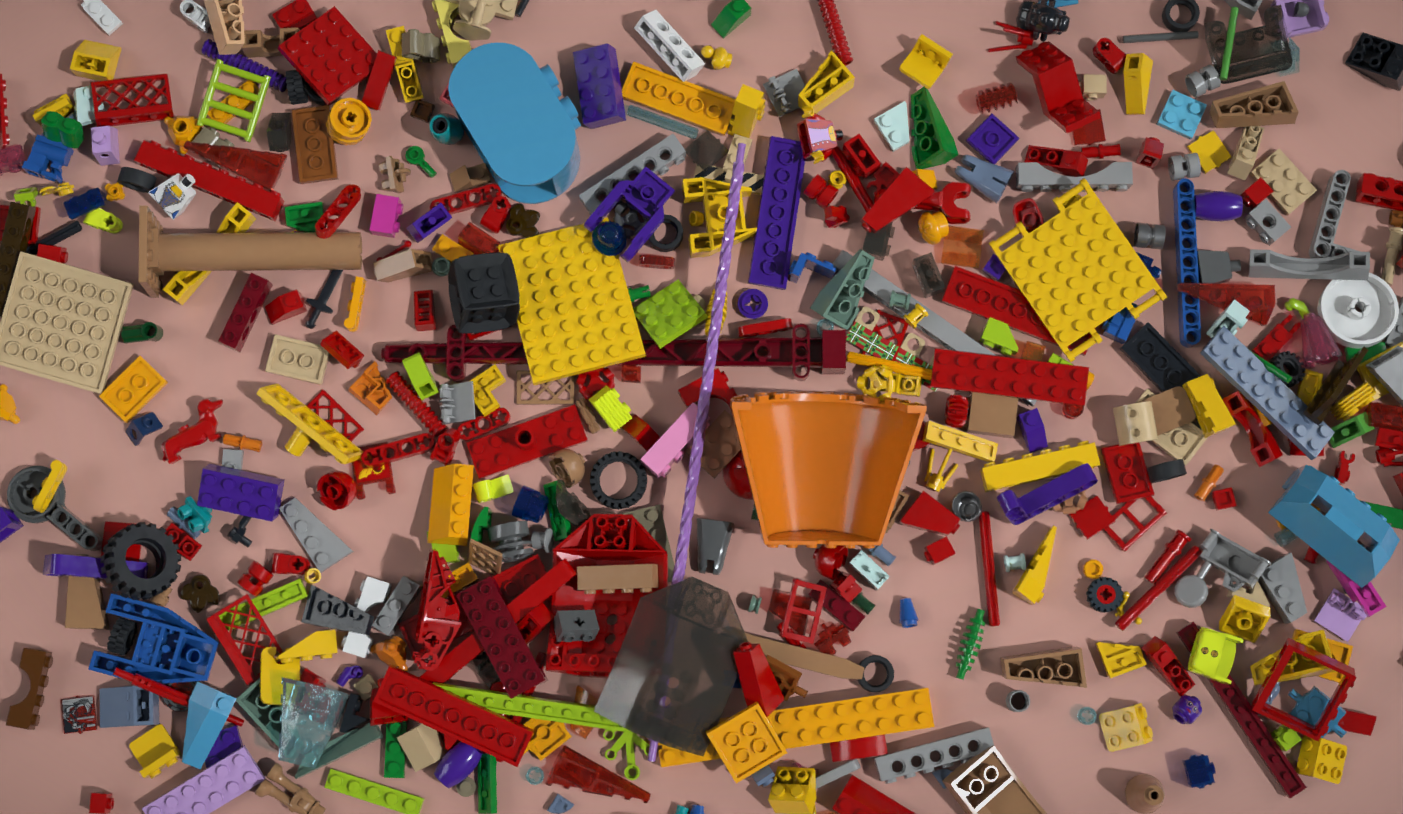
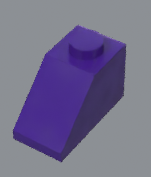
M439 203L409 225L407 230L416 242L419 243L449 221L452 216L443 204Z
M1038 409L1019 414L1016 419L1029 453L1048 447L1044 424Z

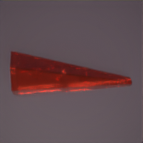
M186 141L184 144L185 149L253 183H257L269 191L274 190L287 155L282 153L277 154Z
M1177 284V291H1183L1196 299L1205 300L1208 304L1223 310L1235 299L1250 311L1246 319L1258 322L1261 326L1267 325L1276 304L1275 285Z
M566 745L563 746L557 755L546 781L548 786L554 783L563 785L564 789L576 787L581 788L582 792L609 797L615 794L624 796L625 800H630L631 798L642 799L644 803L650 800L651 793Z

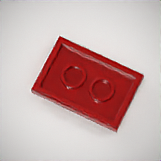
M1140 443L1122 446L1118 444L1101 448V454L1116 505L1155 495Z

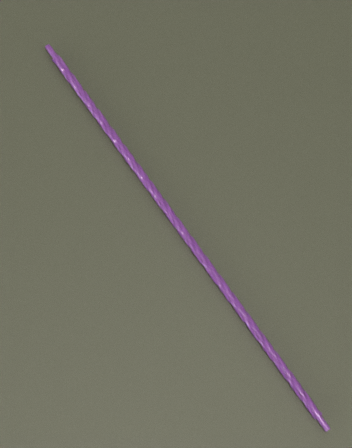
M738 143L736 162H733L724 235L720 251V264L715 284L711 324L708 332L702 384L698 401V413L695 420L689 473L676 550V563L673 570L671 595L668 604L662 675H658V686L655 693L653 718L649 734L648 761L652 762L656 760L665 713V701L670 678L669 671L673 658L674 639L679 616L678 610L681 603L687 549L690 542L696 488L699 481L705 427L710 405L709 398L712 392L718 338L723 317L722 309L725 303L731 249L736 228L735 220L738 214L740 189L744 173L743 160L746 146L744 143Z

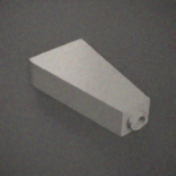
M1397 346L1368 363L1366 367L1403 406V347Z

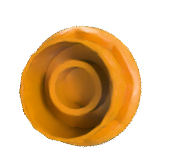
M938 211L933 214L924 212L918 220L919 232L928 244L936 245L940 242L941 238L948 235V222L942 212Z

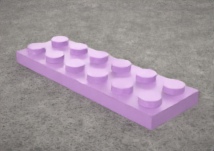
M244 745L145 805L142 810L145 814H210L261 783L266 778Z

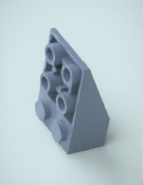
M137 686L99 689L100 728L159 724V695Z

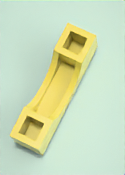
M434 0L431 2L434 12L439 14V18H436L438 28L443 29L444 33L441 36L444 47L447 46L448 53H445L448 64L452 63L453 68H455L456 64L472 48L469 40L460 39L451 31L452 22L459 14L458 4L445 0Z

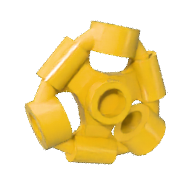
M886 365L871 366L864 370L863 375L858 377L857 388L861 389L863 394L875 396V398H880V401H884V397H891L892 392L895 391V379L892 376V369ZM878 372H879L881 375L887 377L888 379H887V380L881 379V378L878 376ZM867 377L870 378V388H869V389H866V388H867V385H868V378H867ZM879 390H887V393L877 397V392Z

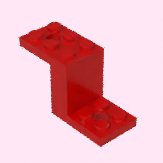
M1051 42L1040 43L1038 47L1025 50L1016 56L1017 63L1033 76L1043 114L1065 133H1070L1101 118L1100 112L1083 99L1073 60Z

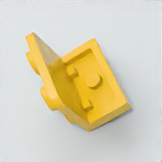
M921 34L912 51L900 65L899 70L925 88L930 89L946 68L953 54Z
M1142 703L1099 715L1105 742L1110 752L1144 745L1153 741V732L1151 727L1148 726L1146 719L1147 711L1142 706Z
M158 724L129 744V748L143 768L139 771L143 778H155L162 773L160 770L166 766L168 768L178 762L177 759L182 756V753L162 724Z
M1303 735L1296 767L1297 774L1339 784L1345 763L1347 746L1323 738L1316 741Z

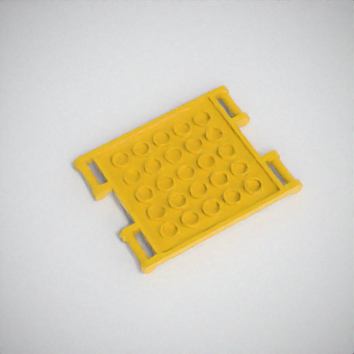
M1085 178L1060 197L1056 196L1052 199L1060 212L1030 233L1027 232L1020 221L1015 224L1016 227L995 241L992 240L988 243L1070 363L1076 360L1075 357L1088 348L1103 341L1094 328L1125 307L1131 316L1137 319L1140 317L1139 314L1158 301H1163L1167 298L1165 292L1160 288ZM1082 190H1085L1087 195L1069 207L1065 208L1063 206V203ZM1021 233L1022 239L1001 252L999 249L1001 245ZM1152 289L1155 291V295L1136 308L1131 304ZM1088 332L1092 336L1072 351L1067 348V346Z

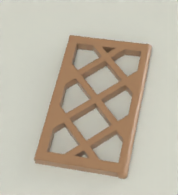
M530 370L516 371L517 405L574 404V375L570 376V381L566 385L560 379L557 380L563 388L556 395L548 388L554 381H550L546 385L544 383L541 384L543 388L535 395L528 388L533 383L532 379L526 385L521 381V375H530ZM527 390L533 398L531 400H521V394ZM545 390L553 396L551 400H540L538 397ZM565 390L570 393V400H560L558 397Z
M471 539L468 562L492 575L499 574L501 572L503 554Z

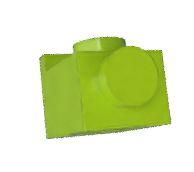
M1284 725L1279 726L1270 733L1282 751H1288L1302 740L1295 730Z

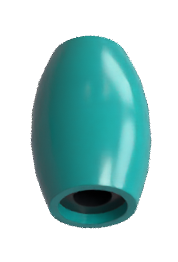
M440 113L430 121L431 135L442 144L454 145L460 142L464 136L463 124L452 114Z

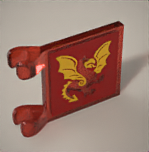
M388 442L362 446L358 448H360L364 452L367 449L388 444ZM389 448L383 453L386 458H390ZM380 451L377 452L378 456L375 457L369 454L365 461L368 460L369 463H372L373 458L379 457V461L382 460ZM361 459L352 462L353 476L357 488L356 497L359 500L366 497L363 485L385 481L386 491L389 494L396 493L391 463L368 468L364 466Z

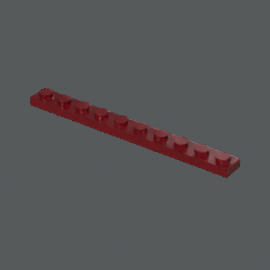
M1194 622L1189 623L1176 632L1190 654L1197 632L1200 631ZM1230 674L1226 679L1232 682L1228 685L1208 679L1287 797L1292 798L1307 788L1256 712L1252 710V706Z

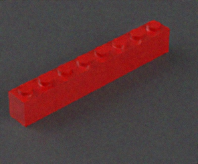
M143 140L134 159L139 166L168 178L173 177L177 173L182 177L190 174L195 179V183L191 187L234 205L238 202L248 211L272 221H276L285 202L280 197L281 194L274 190L268 192L263 190L264 187L257 183H253V185L246 183L247 180L236 175L235 178L229 176L230 173L219 168L218 171L212 169V165L203 161L200 164L195 161V158L187 154L183 157L178 154V151L170 147L166 150L161 147V144L153 140L150 143Z

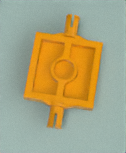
M534 718L527 721L524 726L533 729L534 733L524 754L530 750L535 753L540 761L550 755L572 737L566 729L565 723Z

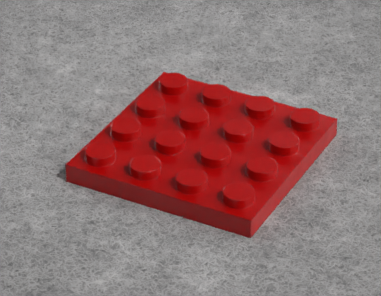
M335 6L278 46L281 54L327 105L371 74L377 56L374 49Z

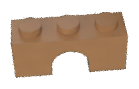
M281 28L280 34L276 36L265 35L261 30L244 31L245 44L242 46V49L248 58L283 56L278 50V46L300 30L299 28Z

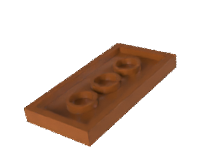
M329 105L292 110L300 184L338 179L334 140L327 132L326 126L327 118L331 111Z

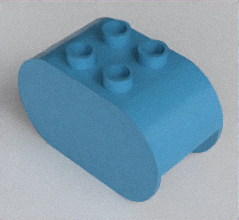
M498 42L484 44L463 56L451 73L448 91L458 119L463 124L464 131L486 164L497 185L507 197L524 204H538L552 200L570 187L579 170L580 151L575 130L581 127L577 118L579 114L568 96L560 100L558 99L562 95L557 86L559 82L548 64L539 68L529 53L512 44Z

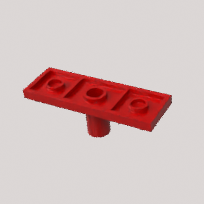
M574 404L467 442V446L480 480L553 454L561 449H567L587 442L588 439ZM525 436L531 437V440H530L529 443H527V444H522V443H521V440H522L523 437H525Z

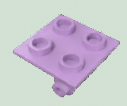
M1334 588L1314 621L1348 642L1360 621L1364 620L1367 615L1359 603H1353L1348 596Z

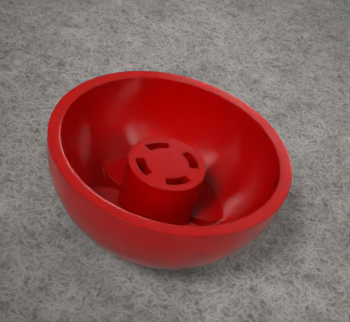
M740 450L723 469V479L733 494L743 499L753 500L742 451Z

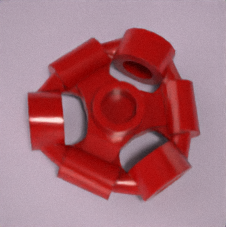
M608 367L579 374L576 384L580 388L579 392L588 400L592 397L593 392L600 391L606 385L610 389L614 388L615 375ZM601 372L609 380L605 383L600 379L599 374ZM587 375H589L591 381L588 386H584Z

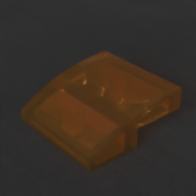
M948 225L949 233L944 237L941 263L979 269L984 230Z

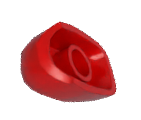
M1023 199L1014 204L1013 215L1015 223L1017 224L1021 221L1028 233L1045 223L1042 213L1033 199Z

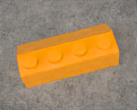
M450 464L434 468L427 543L467 546L474 465Z

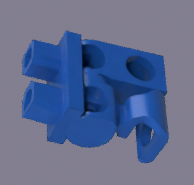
M43 133L42 135L37 134L27 161H24L22 169L27 174L61 184L63 182L61 168L62 166H68L74 150L63 145L61 142L47 139ZM51 161L52 164L50 165V168L52 169V171L48 172L46 170Z

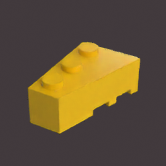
M832 50L823 64L819 66L815 75L811 77L798 95V106L800 108L812 105L814 113H818L854 87L855 77Z
M742 84L732 112L735 116L734 119L731 118L730 120L731 125L727 134L732 136L737 134L750 138L757 120L761 121L765 112L764 104L766 100L763 99L764 92Z
M1208 374L1182 385L1189 397L1205 438L1236 425L1215 388L1214 380Z

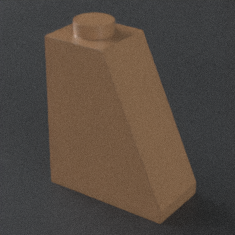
M408 249L373 263L374 275L377 281L388 283L432 272L433 259L431 252Z

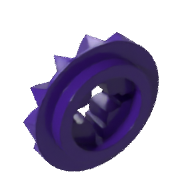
M748 289L738 299L739 311L746 318L756 319L762 317L767 311L768 299L762 291ZM751 297H753L754 302L761 303L755 306L754 312L752 307L747 305L750 303Z

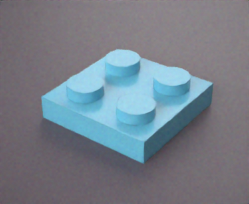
M1172 90L1156 125L1191 140L1207 105Z

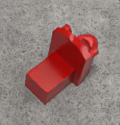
M842 205L824 208L825 222L828 228H837V226L850 220L846 207Z

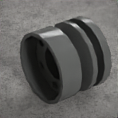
M527 521L509 522L487 529L489 541L499 542V545L492 549L503 554L502 562L518 561L534 554L532 548H523L532 544L528 540L522 541V537L530 534Z

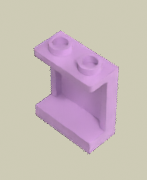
M1274 0L1270 5L1280 40L1322 31L1329 23V15L1324 10V0ZM1297 2H1304L1309 6L1310 11L1306 16H1294V8Z

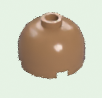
M561 449L549 456V458H552L549 461L550 468L557 480L562 479L565 482L563 484L564 487L571 488L582 480L585 473V460L580 453L577 454L570 449Z

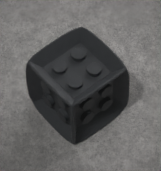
M500 252L463 256L452 261L448 274L449 297L458 332L481 333L502 330L513 326L519 315L520 304L517 278L510 255Z

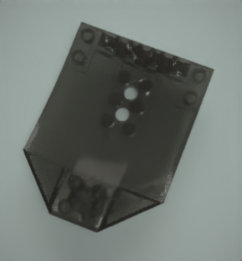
M690 577L640 597L594 712L658 743L704 756L710 742L706 732L717 726L738 675L733 652L741 643L748 642L729 592L697 578ZM675 677L679 680L676 688H670L667 685L669 678ZM662 697H669L671 703L668 706H662L659 703Z

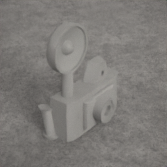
M1210 528L1211 532L1203 543L1200 544L1203 549L1200 557L1205 563L1197 575H1186L1178 580L1174 588L1175 597L1181 605L1188 608H1196L1202 605L1208 596V587L1203 579L1211 566L1225 573L1223 586L1229 591L1235 592L1244 584L1253 588L1265 568L1271 565V562Z

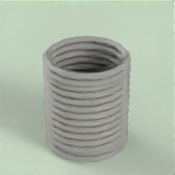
M1015 690L1007 695L1006 705L1013 712H1022L1029 707L1030 697L1022 690ZM1015 693L1022 694L1025 699L1024 706L1019 710L1015 709L1011 704V698Z

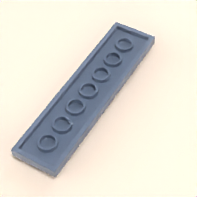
M1225 326L1216 332L1200 352L1208 362L1310 460L1318 456L1335 433L1324 421L1317 425L1303 415L1307 405L1277 376L1269 372L1264 364Z

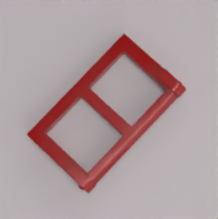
M1152 496L1144 499L1158 514L1145 526L1128 510L1136 500L1127 502L1113 515V518L1116 520L1124 513L1140 530L1126 544L1109 526L1103 529L1124 552L1167 514Z
M796 578L792 581L793 584L779 636L813 644L827 587ZM798 586L820 591L815 612L793 606ZM792 611L814 616L809 637L787 632Z

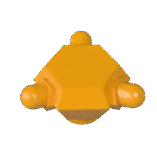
M176 116V118L166 117L164 119V123L168 125L167 131L174 144L178 145L181 154L188 152L190 143L201 131L202 126L197 125L198 119L194 116Z
M1 384L0 420L18 424L20 418L16 415L17 407L13 397L8 394L7 385Z

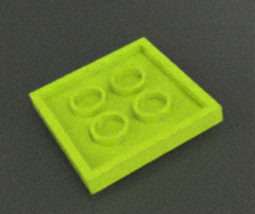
M679 279L633 308L636 319L660 349L708 318L706 312Z

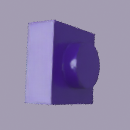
M993 254L982 271L998 281L1006 269L998 257Z

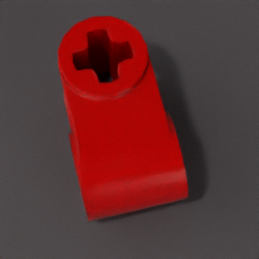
M1101 38L1093 47V55L1110 73L1116 74L1125 65L1126 54L1109 38Z
M504 196L495 197L481 218L480 225L497 234L511 210V204ZM503 203H504L505 206H506L505 208H503V207L499 208V207H498L499 204L502 205Z
M448 428L438 437L430 460L433 461L435 459L445 466L450 465L460 440V434L456 429ZM446 435L451 437L452 442L447 441Z
M273 553L271 573L302 575L311 567L310 561L302 556ZM302 562L303 566L298 568L296 565Z

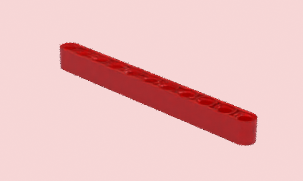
M566 558L507 605L516 624L577 575V572ZM476 632L472 633L445 655L436 669L432 671L427 670L419 678L432 684L433 682L444 684L484 651Z

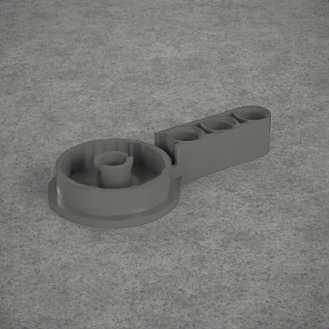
M30 466L19 471L12 478L7 489V501L10 509L19 519L29 523H43L51 520L83 548L90 551H98L102 548V537L65 506L66 490L63 480L49 506L43 513L33 509L32 501L34 498H31V492L36 489L37 494L40 493L42 482L49 476L52 469L44 466ZM62 513H65L66 520L61 523L59 519L60 515ZM80 525L81 531L75 535L74 528ZM94 537L96 540L95 544L90 547L88 544L89 539Z

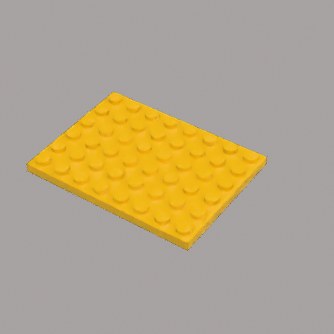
M608 217L604 218L592 232L587 230L583 223L498 245L499 252L508 253L514 265L520 304L517 323L534 386L646 356Z

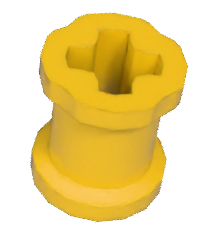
M916 303L915 308L908 315L905 314L903 318L915 329L917 324L929 314L920 304Z

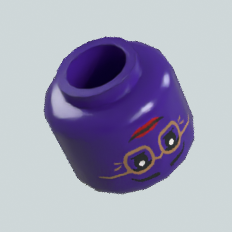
M1183 695L1172 707L1175 720L1180 724H1192L1202 713L1200 700L1195 696Z

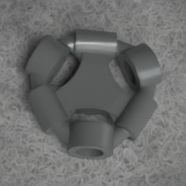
M623 201L614 209L615 217H613L615 229H618L621 236L627 239H633L650 220L643 216L644 222H640L637 215L638 211ZM627 208H629L630 211L628 212V214L624 217H621L620 215L624 213ZM624 225H630L635 228V231L623 227Z

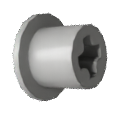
M547 528L545 532H533L531 537L533 549H545L546 553L552 551L554 535L551 528Z

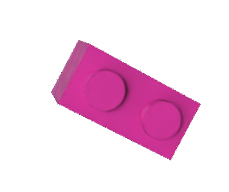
M376 194L370 225L372 235L395 238V234L400 229L398 218L403 213V204H401L399 197Z

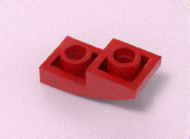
M173 522L166 529L165 534L167 536L171 534L174 537L172 542L174 545L178 544L180 548L177 552L189 561L193 559L203 546L184 530L179 529Z

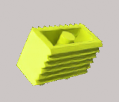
M606 385L592 396L589 401L607 425L616 432L632 419V416L629 414L631 409L625 402L621 403L619 401L620 395L614 388L610 389Z

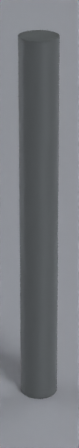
M1198 31L1128 35L1123 36V43L1197 39L1199 33Z

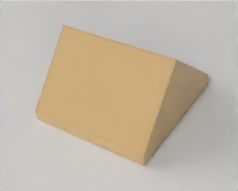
M419 724L397 737L415 772L435 763L448 752L445 749V742L439 731L424 724Z

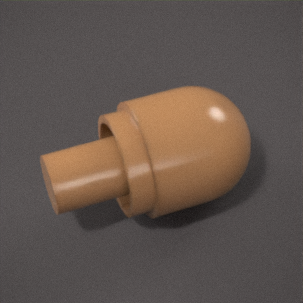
M169 587L162 593L153 596L150 604L165 607L170 599L168 595L173 589Z

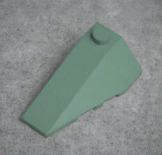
M860 249L819 292L810 308L826 319L848 330L858 314V303L860 297L864 295L863 287L865 281L869 279L875 257Z

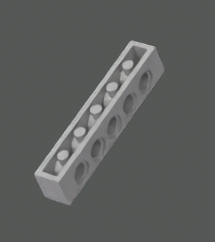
M671 134L579 195L580 201L591 215L602 203V201L597 199L598 196L601 194L608 196L619 181L630 180L629 176L631 174L639 175L645 165L649 163L655 166L651 171L656 175L662 176L669 171V167L674 164L679 165L685 160L686 151L676 136ZM663 153H667L670 155V158L662 160L660 156ZM622 198L617 202L615 206L622 202Z
M986 727L875 757L874 761L880 781H885V784L896 782V777L903 775L904 779L916 776L915 772L923 770V774L935 771L934 767L942 765L943 769L954 766L953 762L961 760V763H965L994 745L990 729ZM971 740L976 741L978 745L974 752L968 749V743ZM953 745L959 749V753L955 757L949 754V748ZM934 750L940 754L937 762H933L930 759V753ZM916 755L921 759V764L918 767H914L911 764L912 757ZM894 761L901 762V771H893L892 764Z

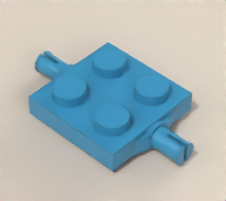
M1315 686L1303 696L1294 689H1291L1288 696L1296 701V705L1288 714L1315 726L1330 698ZM1338 706L1337 716L1334 720H1330L1327 733L1334 731L1342 738L1346 731L1338 725V722L1346 714V711Z

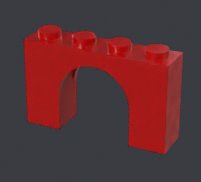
M719 368L714 370L710 398L723 400L731 409L730 400L732 397L737 396L733 387L730 389L726 382L729 380L725 372H720ZM702 377L678 389V394L686 408L693 402L698 404Z

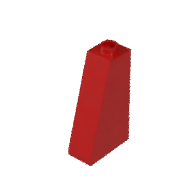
M905 167L860 220L863 223L861 226L870 233L872 231L875 234L930 198L935 190L909 168Z
M751 642L741 643L733 654L747 707L758 702L765 716L768 717L784 701V696L760 644H751Z

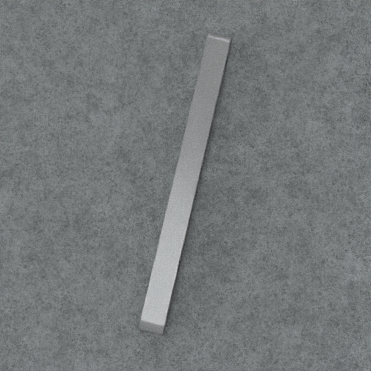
M844 250L840 252L832 263L833 267L836 268V272H839L853 257L851 254ZM871 269L869 279L865 281L863 290L902 318L915 308L916 303L920 304L929 315L917 324V328L952 351L997 356L913 297H910L908 311L901 307H889L892 290L899 294L907 295V293ZM1019 398L1032 407L1037 402V400Z

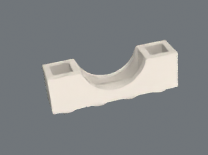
M367 576L366 580H363L361 583L360 591L362 593L360 599H356L354 606L368 612L373 606L386 603L392 584ZM348 632V635H345L342 640V651L368 659L370 647L374 640L368 635Z

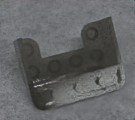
M1281 5L1266 9L1264 12L1265 26L1235 33L1227 80H1220L1222 84L1284 71L1292 66V53ZM1212 21L1205 23V39L1213 67L1220 77L1227 29L1223 22Z

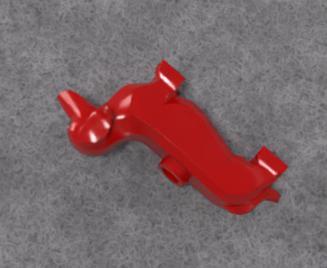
M203 399L198 403L199 421L191 427L187 424L179 428L178 434L162 443L161 448L164 454L162 460L164 462L168 460L169 464H174L182 459L181 456L177 455L182 449L201 445L207 439L210 442H215L222 438L221 434L216 432L218 421L214 411L222 406L223 400L211 401L210 399Z

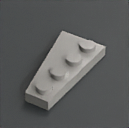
M297 498L292 499L279 508L320 573L354 552Z

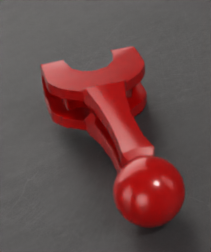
M951 182L942 191L935 192L930 198L913 209L927 210L935 213L940 211L945 215L949 224H966L971 220L970 212L967 209L957 207L954 201L968 197L971 193V186L967 183ZM887 188L880 189L875 194L874 204Z

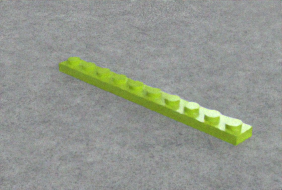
M433 682L434 685L495 713L623 732L626 730L628 710L518 695L511 699L508 693Z

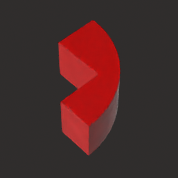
M885 734L830 742L833 762L888 754Z

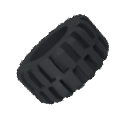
M140 522L136 525H128L108 540V544L102 550L104 555L101 556L100 563H104V567L101 568L102 574L106 573L107 578L105 581L107 584L111 582L113 585L111 589L115 593L120 591L122 592V597L127 598L131 596L132 600H139L141 598L145 600L162 593L171 586V583L175 582L178 577L176 573L180 572L181 565L178 564L181 561V554H177V550L180 548L178 544L174 545L172 542L174 537L171 534L168 536L165 534L166 530L164 528L156 529V524L150 523L146 525L145 522ZM131 545H143L153 553L156 559V570L152 577L147 579L140 578L129 570L126 564V552Z

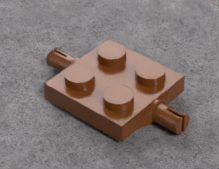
M767 655L766 659L781 689L784 701L787 702L794 693L805 698L808 691L798 686L802 673Z

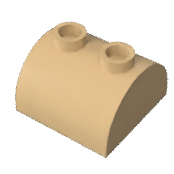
M1152 401L1113 408L1119 446L1158 440Z

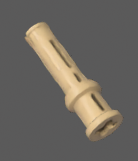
M1400 227L1389 228L1391 233L1389 242L1386 243V249L1388 250L1381 279L1390 286L1393 284L1399 252L1403 250V228Z

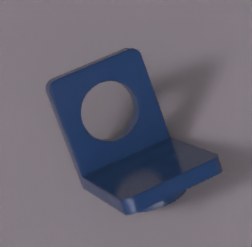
M154 412L132 420L126 429V433L134 445L137 446L144 436L162 429L163 425ZM132 429L135 430L137 438L134 437Z

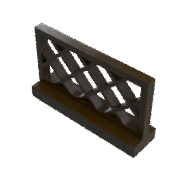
M1366 347L1360 349L1345 364L1340 360L1335 363L1304 410L1303 415L1317 425L1322 423L1368 352Z

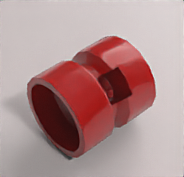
M817 174L806 187L803 194L812 200L816 198V204L824 209L831 204L839 190L832 184L826 185V180Z
M254 560L247 568L248 573H243L237 583L257 597L264 589L263 584H268L274 575ZM252 576L259 580L257 584L250 580Z

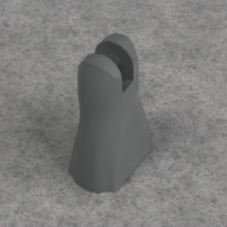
M697 518V565L699 573L705 574L708 564L707 560H715L713 575L721 573L734 523Z

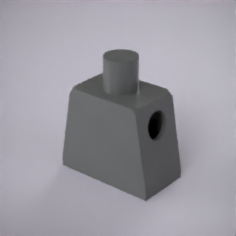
M1197 251L1199 290L1228 282L1232 279V272L1241 271L1240 260L1230 261L1229 253L1226 251Z

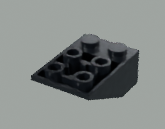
M1363 32L1345 64L1382 86L1400 91L1403 86V45Z

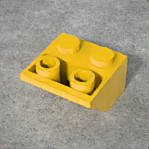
M84 40L74 51L70 70L76 76L98 81L113 80L122 48Z
M777 767L768 798L775 813L812 814L816 801V775L814 768Z

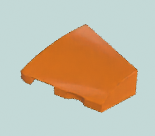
M374 361L363 372L362 376L350 386L348 391L374 414L378 415L392 399V396L385 386L384 377H381L377 362Z

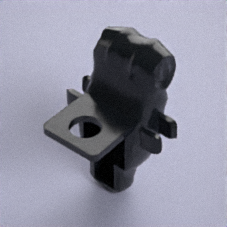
M1041 0V3L1023 1L1016 18L1017 27L1034 31L1032 36L1034 40L1039 38L1040 33V40L1044 42L1047 39V35H1060L1062 32L1067 31L1070 18L1066 15V11L1055 7V0H1049L1048 5V0Z

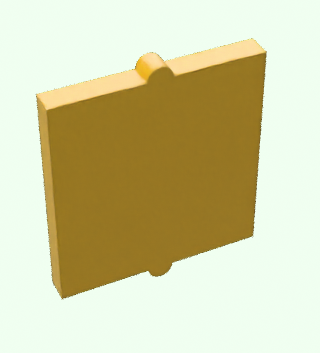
M1214 130L1203 137L1199 136L1198 140L1187 146L1191 153L1198 154L1201 168L1205 174L1216 167L1219 168L1222 163L1232 157Z

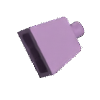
M112 126L92 127V152L101 166L120 164L118 129Z

